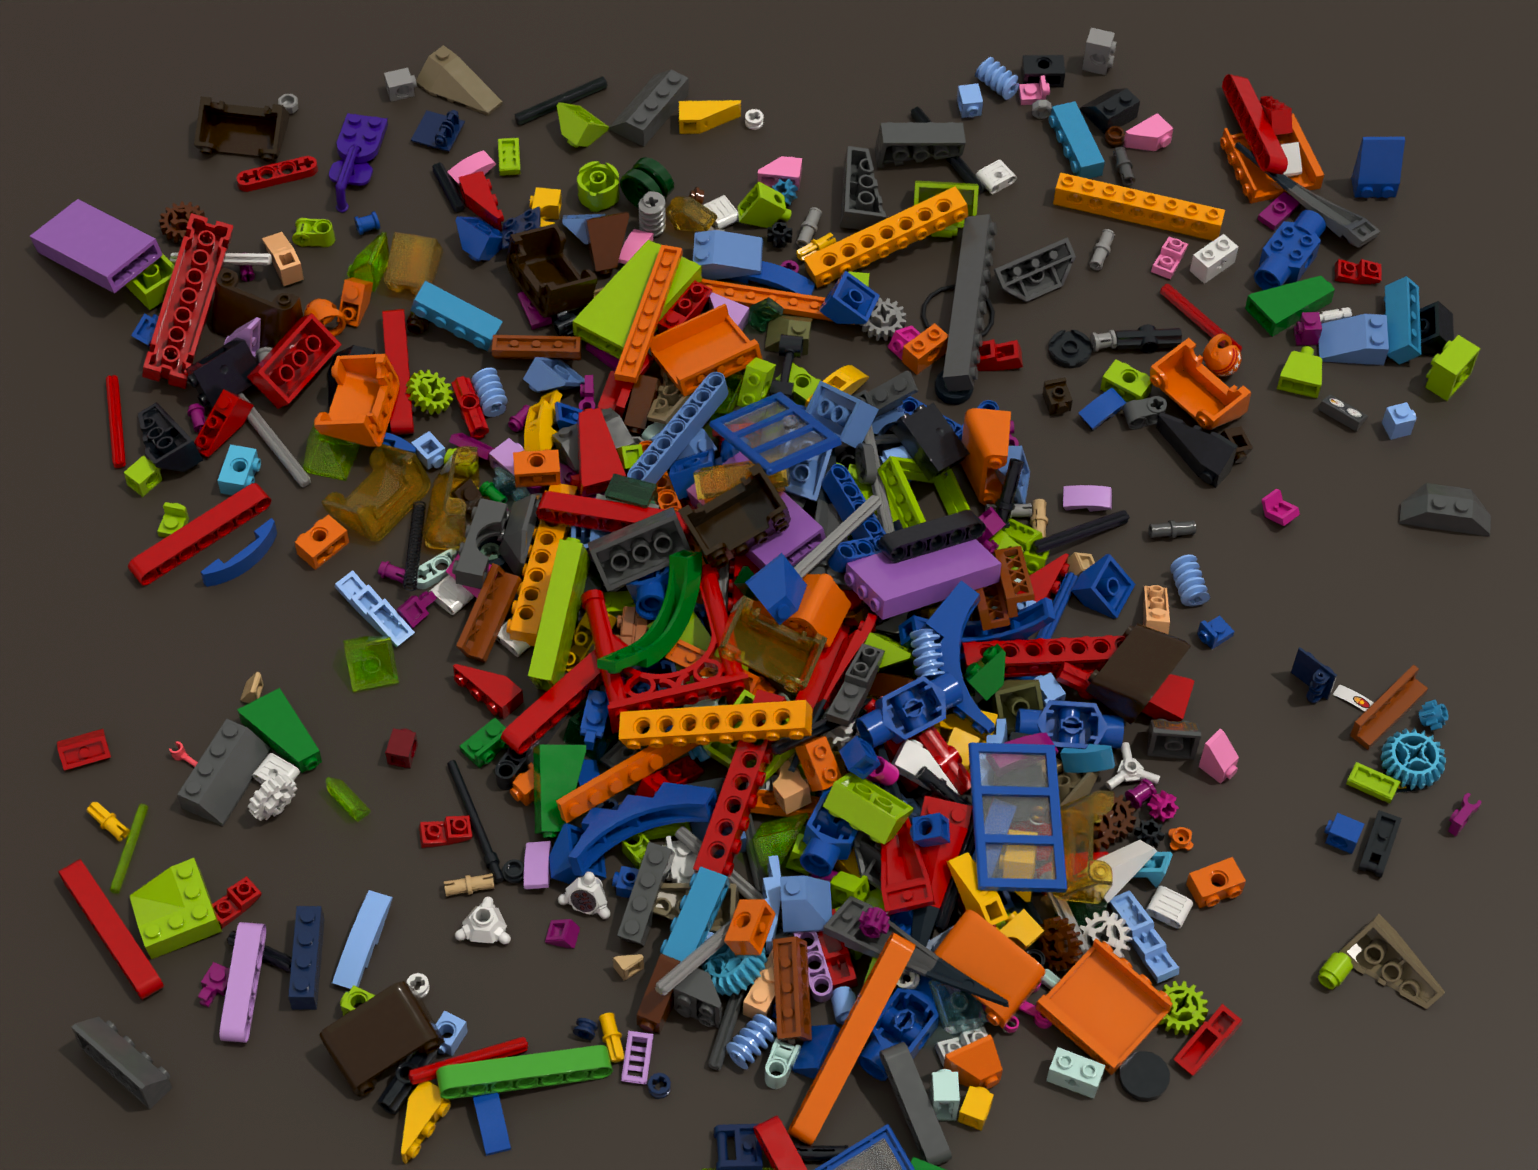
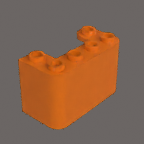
M824 573L807 574L803 578L807 587L798 611L781 625L775 621L760 601L748 602L739 619V625L758 648H766L773 633H800L805 640H810L812 637L820 641L818 644L820 648H830L852 603L830 575Z

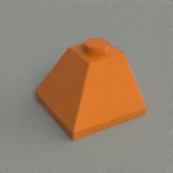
M987 1035L946 1054L943 1069L958 1072L959 1084L967 1087H986L987 1089L996 1086L1000 1082L1003 1071L991 1035Z

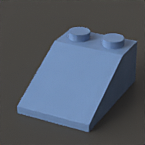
M719 230L695 233L693 261L701 266L702 279L718 280L761 274L762 237Z
M1361 314L1321 324L1322 332L1318 342V356L1322 358V362L1384 365L1389 351L1387 315Z
M820 381L805 411L839 436L842 442L856 448L859 443L864 441L879 409Z
M793 423L790 427L787 428L785 434L802 428L803 426ZM811 431L782 444L779 459L816 444L823 439ZM832 449L777 472L774 483L785 492L816 502Z

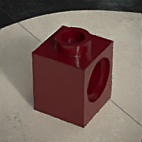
M393 728L385 752L387 764L411 768L418 746L415 732L404 728Z

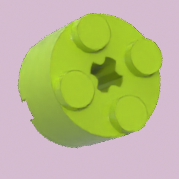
M599 161L589 162L582 166L577 176L579 201L592 212H599L617 203L620 196L619 173L617 169L609 163H606V165L599 164Z

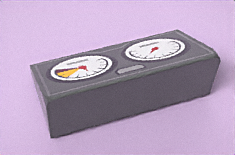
M1331 394L1321 401L1319 411L1356 432L1368 418V415Z

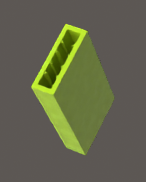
M649 239L573 320L574 336L581 337L582 340L620 359L661 244L654 243ZM681 257L660 319L694 280L699 283L702 281L701 266L696 262Z
M567 537L566 540H559L528 677L537 689L548 691L565 675L580 610L581 595L584 592L591 558L583 543H580V540Z

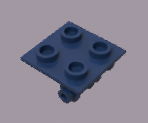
M426 110L411 141L450 152L465 121L459 119L456 110L449 111L447 116Z
M540 206L529 209L515 218H509L503 223V250L509 246L510 235L541 227Z
M1300 647L1298 648L1291 673L1309 686L1306 697L1310 703H1316L1322 697L1328 700L1337 675L1330 667L1324 666L1316 660L1310 652H1306Z

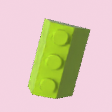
M915 181L913 206L956 186L967 203L968 215L976 216L979 186L978 184ZM965 219L958 222L959 228H964Z
M870 632L864 643L885 651L878 671L884 672L885 670L899 669L913 664V661L916 659L912 655V649L901 646L900 643L885 635Z
M852 772L834 782L823 804V807L828 809L831 815L849 822L852 828L859 831L862 830L870 835L873 841L883 843L884 845L895 837L914 809L866 778L863 780Z

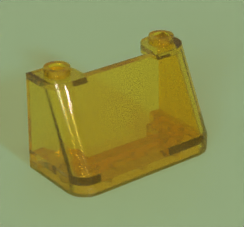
M385 444L376 447L370 455L369 462L373 472L346 499L341 493L332 492L321 502L329 514L365 538L373 541H380L413 508V504L420 501L428 493L431 486L430 479L415 453Z
M462 446L457 448L433 482L423 532L424 543L429 548L459 551L461 542L466 541V504L462 499L454 498L450 492L468 478L473 481L479 490L478 447Z
M743 595L734 604L718 647L719 652H721L720 655L724 659L735 660L784 685V688L790 692L797 693V691L804 690L808 685L828 638L818 633L812 638L806 636L807 632L805 631L798 633L782 624L779 625L773 619L761 614L760 608L757 607L754 610L752 608L754 600Z
M1095 791L1060 806L1067 890L1066 893L1052 892L1057 899L1099 904L1112 887L1113 873L1110 865L1101 860H1093L1094 823H1101L1103 815L1109 813L1113 808V791ZM1052 852V865H1051V879H1055V876H1054V864H1053V852Z

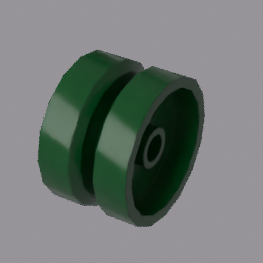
M643 157L622 176L620 187L625 197L635 207L639 208V202L647 192H658L666 199L674 190V182L669 172L659 162L652 158Z

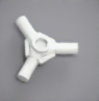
M1122 743L1121 752L1123 760H1121L1118 768V774L1105 782L1106 787L1112 790L1123 781L1133 782L1145 778L1157 785L1160 776L1145 771L1144 767L1136 759L1132 758L1129 743Z

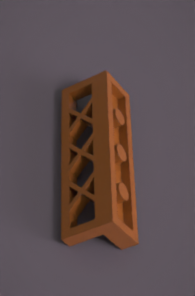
M493 335L492 356L494 358L535 359V357L560 358L561 360H581V337Z
M1016 546L994 550L995 558L1002 563L999 581L1009 618L1018 617L1016 603L1035 600L1022 547ZM1016 555L1013 559L1007 557V556ZM1013 566L1018 567L1017 570H1012L1011 568ZM1018 578V579H1021L1022 581L1018 583V582H1015L1014 580H1016V579ZM1019 591L1027 592V593L1017 594Z
M492 563L456 645L466 657L486 662L522 581L519 576L504 572L499 565Z
M1000 582L992 584L990 587L976 589L975 591L980 594L981 601L977 608L983 631L1011 625Z
M1415 665L1407 670L1355 721L1350 736L1367 750L1427 693L1428 688L1416 679L1419 668Z
M796 936L773 939L777 1039L812 1041L807 941Z

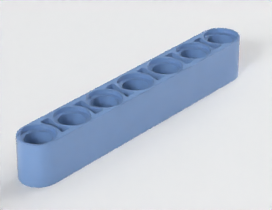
M712 372L707 375L630 468L627 478L633 494L643 496L650 492L727 398L728 387L722 373Z

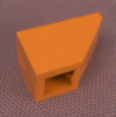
M354 277L345 279L339 311L344 314L346 324L359 326L370 303L373 282Z

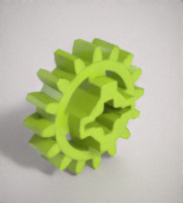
M428 369L425 373L422 370H419L418 373H413L406 384L408 387L406 393L411 394L408 399L416 402L414 404L415 407L421 406L422 412L427 409L431 415L434 411L437 414H440L442 410L446 411L453 401L451 396L454 392L448 390L451 384L444 383L445 377L439 378L437 372L432 375Z
M1173 981L1171 988L1167 984L1164 985L1162 991L1170 997L1173 1003L1169 1015L1167 1014L1159 1023V1025L1166 1024V1031L1173 1028L1175 1029V1035H1178L1180 1030H1183L1185 1035H1188L1190 1028L1196 1032L1199 1025H1203L1205 1022L1204 1017L1208 1013V1009L1205 1007L1208 1001L1205 999L1201 1000L1203 992L1196 993V985L1188 988L1186 981H1183L1181 986H1178L1177 982Z

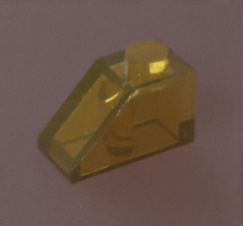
M675 197L665 209L676 230L707 231L718 218L714 212L692 197Z

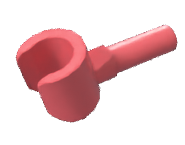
M175 742L179 749L178 751H173L169 748L174 760L183 759L193 767L197 765L198 762L186 753L181 742Z

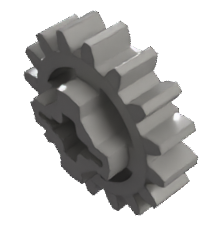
M879 298L868 322L860 324L862 331H868L869 338L875 335L877 341L880 337L887 341L888 337H892L896 330L906 327V313H903V306L897 307L898 302L890 303L889 298L885 302H882V299Z

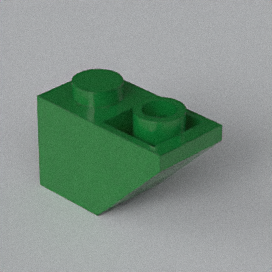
M998 643L995 646L989 647L977 663L970 664L963 675L986 701L1004 685L1006 652Z

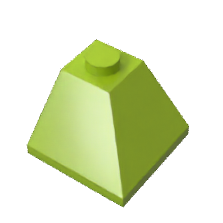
M558 102L557 111L561 133L568 139L567 142L576 148L579 146L588 147L609 130V126L583 107Z

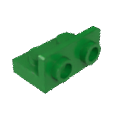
M496 718L492 719L459 746L460 751L478 768L490 763L502 749L509 748L501 740L502 732L506 727Z

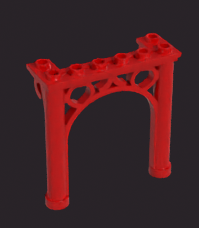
M709 564L702 565L699 590L712 637L707 651L699 660L682 670L666 674L645 673L632 667H626L622 669V672L629 676L630 679L627 680L625 685L621 672L611 674L608 673V670L600 669L609 702L607 707L612 734L619 732L620 712L672 709L686 704L693 705L703 700H715L725 695L727 705H733L744 689L750 692L748 674L743 672L718 582L719 573L717 567L712 568ZM597 589L586 591L581 595V603L587 613L597 658H601L617 651L603 592ZM716 649H718L721 663L712 659ZM704 667L714 668L718 671L715 676L709 678H702L698 675ZM693 676L695 683L684 685L686 682H689L690 677ZM639 682L651 686L646 692L636 694L631 691L632 687ZM656 684H660V688L665 687L668 689L656 691Z

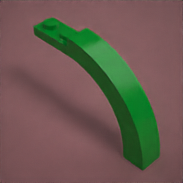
M681 550L669 555L667 591L655 621L648 631L633 644L598 658L597 667L599 669L608 670V673L616 674L622 672V669L626 667L641 666L648 668L661 660L674 647L687 627L697 601L702 574L701 552Z

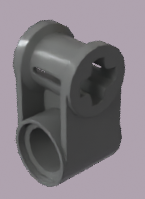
M1153 396L1125 403L1122 409L1128 427L1130 429H1139L1145 426L1156 425L1157 415L1161 412L1165 413L1167 402L1160 396Z

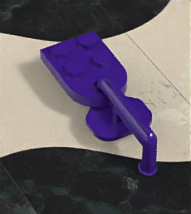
M347 113L337 140V152L342 160L333 163L329 171L330 180L336 183L337 211L346 212L349 208L345 195L348 184L361 186L370 181L373 169L367 161L375 158L379 152L388 127L387 118Z

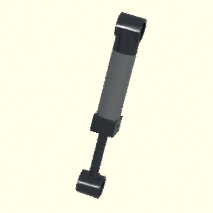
M781 334L779 356H784L785 358L780 381L772 380L769 396L782 392L793 401L794 383L789 382L793 358L802 357L804 337ZM775 405L767 409L766 418L785 410L779 405ZM788 417L764 427L760 445L785 435ZM782 444L762 452L760 455L769 463L779 460ZM776 473L768 476V478L775 479Z

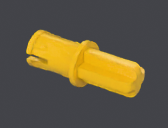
M828 233L817 240H811L810 244L796 251L797 258L804 261V257L836 243L835 237L830 240L834 235Z
M92 802L87 808V812L100 823V828L109 831L119 842L130 833V830L116 819V814L109 813L98 802Z
M605 1013L599 1016L604 1035L602 1041L606 1043L610 1061L619 1063L625 1058L620 1041L622 1034L618 1032L614 1013Z

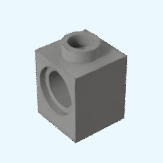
M408 68L384 73L385 85L391 102L415 96L416 79L414 75H410Z

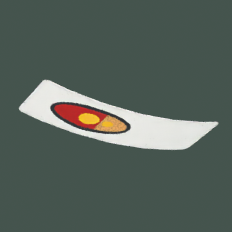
M1339 685L1333 693L1334 696L1357 706L1364 712L1374 704V702L1342 685Z

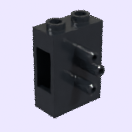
M236 337L185 370L189 375L187 376L188 382L199 393L197 395L199 402L202 406L213 409L223 389L238 395L254 385L247 376L258 364L246 341Z
M934 403L926 407L924 404L913 411L914 414L912 415L904 414L897 420L899 424L893 429L895 435L928 481L960 464L970 454Z

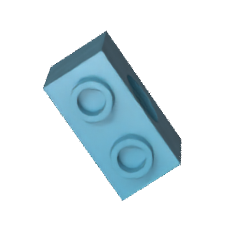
M230 444L218 478L221 494L234 495L246 486L255 483V472H258L261 467V459L258 458L256 449Z

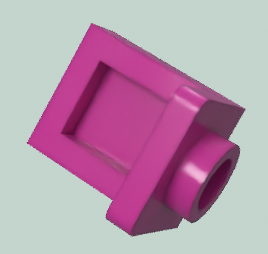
M1275 489L1262 498L1265 517L1282 526H1285L1300 515L1299 507L1284 501L1279 489Z

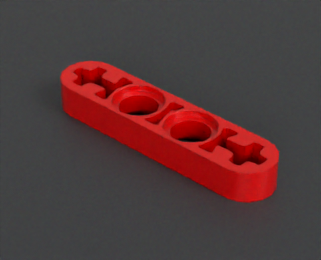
M304 156L242 171L237 175L238 188L241 191L250 192L312 177L318 172L317 161L312 156ZM285 169L293 170V172L290 174L282 173V171ZM264 174H272V175H273V176H272L271 178H269V179H263V178H262V176H263Z

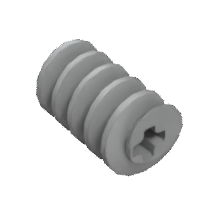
M652 191L647 192L639 202V230L651 232L653 237H656L664 232L666 228L665 198L660 193Z

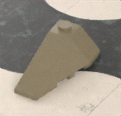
M664 373V382L658 388V397L653 401L647 419L652 422L668 424L692 394L684 397L666 373Z
M1380 914L1375 916L1339 951V953H1345L1351 958V963L1355 970L1373 977L1384 986L1387 985L1400 992V995L1425 1009H1428L1445 994L1442 987L1398 932Z

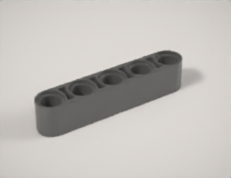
M900 1042L879 1052L880 1059L921 1159L935 1166L951 1160L950 1148L907 1045L904 1042Z

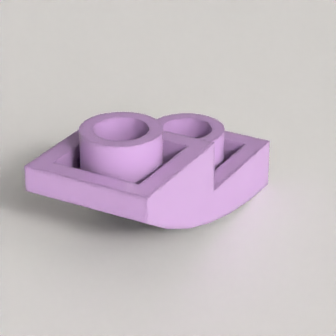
M1095 485L1064 486L1063 507L1065 510L1088 508L1090 512L1112 509V488Z
M550 841L526 843L524 889L549 888L551 875L549 855L552 851Z

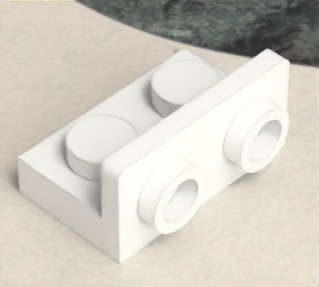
M666 836V845L662 846L670 848L675 852L668 877L666 878L667 881L672 883H690L693 874L696 873L693 867L697 855L681 841H671V836Z

